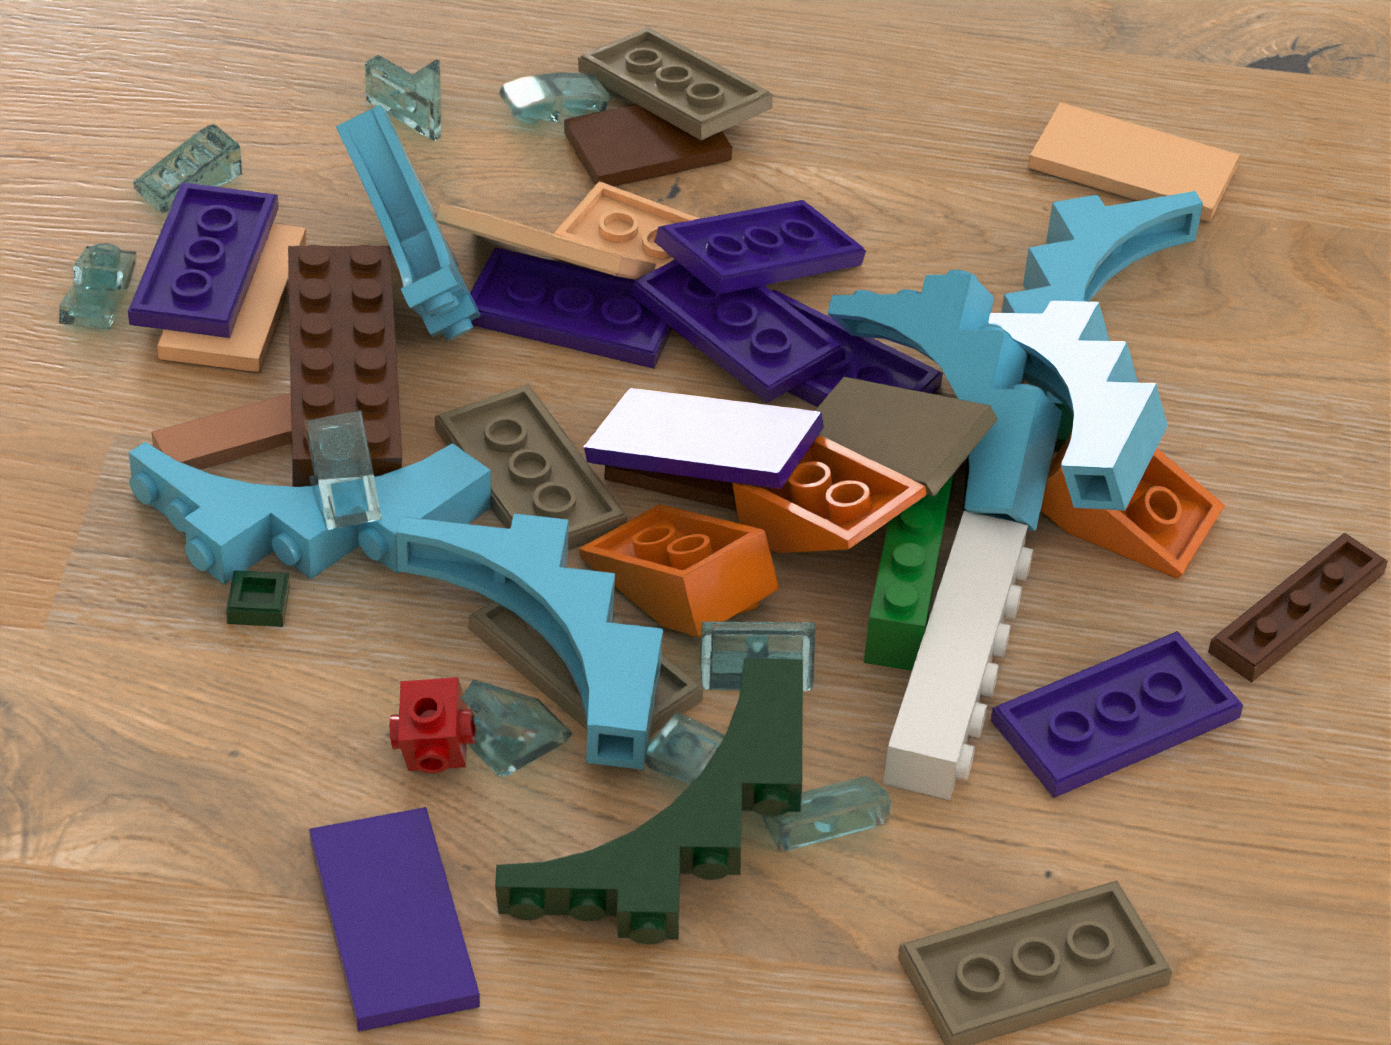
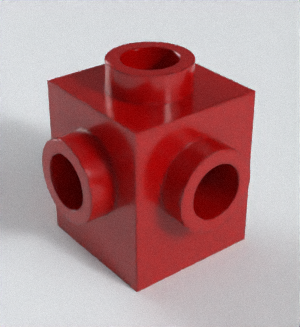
M458 677L400 681L399 714L390 716L389 731L392 748L394 750L401 749L408 771L440 773L448 768L466 767L467 744L476 743V719L474 710L468 709Z

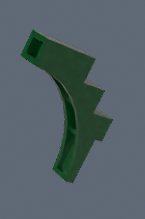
M744 658L739 699L726 735L703 772L670 806L637 829L592 850L544 862L496 865L495 890L498 914H510L512 917L522 920H534L544 915H570L581 921H596L605 916H617L618 938H630L636 943L647 945L658 944L665 939H679L680 875L694 874L696 877L706 880L721 879L727 875H740L742 811H755L760 815L769 817L781 816L787 812H801L803 659Z

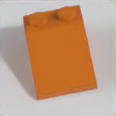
M1071 432L1051 462L1040 511L1065 532L1176 579L1179 578L1196 554L1225 507V504L1156 448L1126 510L1074 508L1061 467L1072 438Z
M820 435L815 439L781 489L732 483L739 524L764 529L769 549L776 553L850 549L927 495L925 485Z
M662 504L654 506L579 548L581 559L595 571L615 573V588L662 627L685 633L693 638L705 637L715 633L721 623L736 614L755 609L760 604V600L779 590L764 529Z

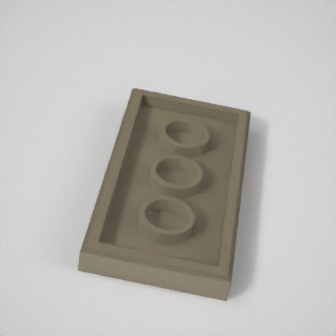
M649 27L578 57V70L580 73L700 140L772 109V93Z
M843 377L815 410L822 412L824 428L820 432V436L925 485L926 494L935 496L998 419L990 405L849 377Z
M529 384L435 416V430L447 446L453 443L491 470V509L505 528H511L514 513L568 519V550L590 543L627 522L626 513Z
M494 601L469 615V629L587 730L583 703L578 688L564 661L539 632L513 611ZM613 613L612 623L626 624ZM663 654L661 656V669L650 736L703 700V687Z
M1118 881L900 944L898 959L945 1045H973L1165 986L1170 983L1172 975L1171 968Z

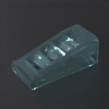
M211 124L194 134L134 180V189L158 210L165 213L170 210L181 183L217 187L241 175V148L228 134L215 124ZM168 183L171 188L167 190L162 185Z

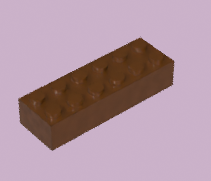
M288 246L292 487L343 484L381 476L401 469L402 445L390 246Z

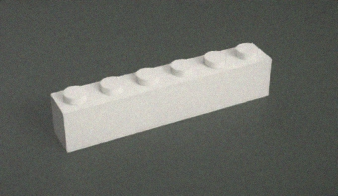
M964 510L888 744L883 784L951 800L957 778L968 780L975 746L967 745L970 736L980 738L987 705L981 704L980 700L982 696L990 698L993 696L999 665L992 663L994 656L1004 658L1011 625L1003 623L1005 617L1016 618L1022 587L1015 585L1017 579L1027 580L1034 549L1024 547L1028 525Z

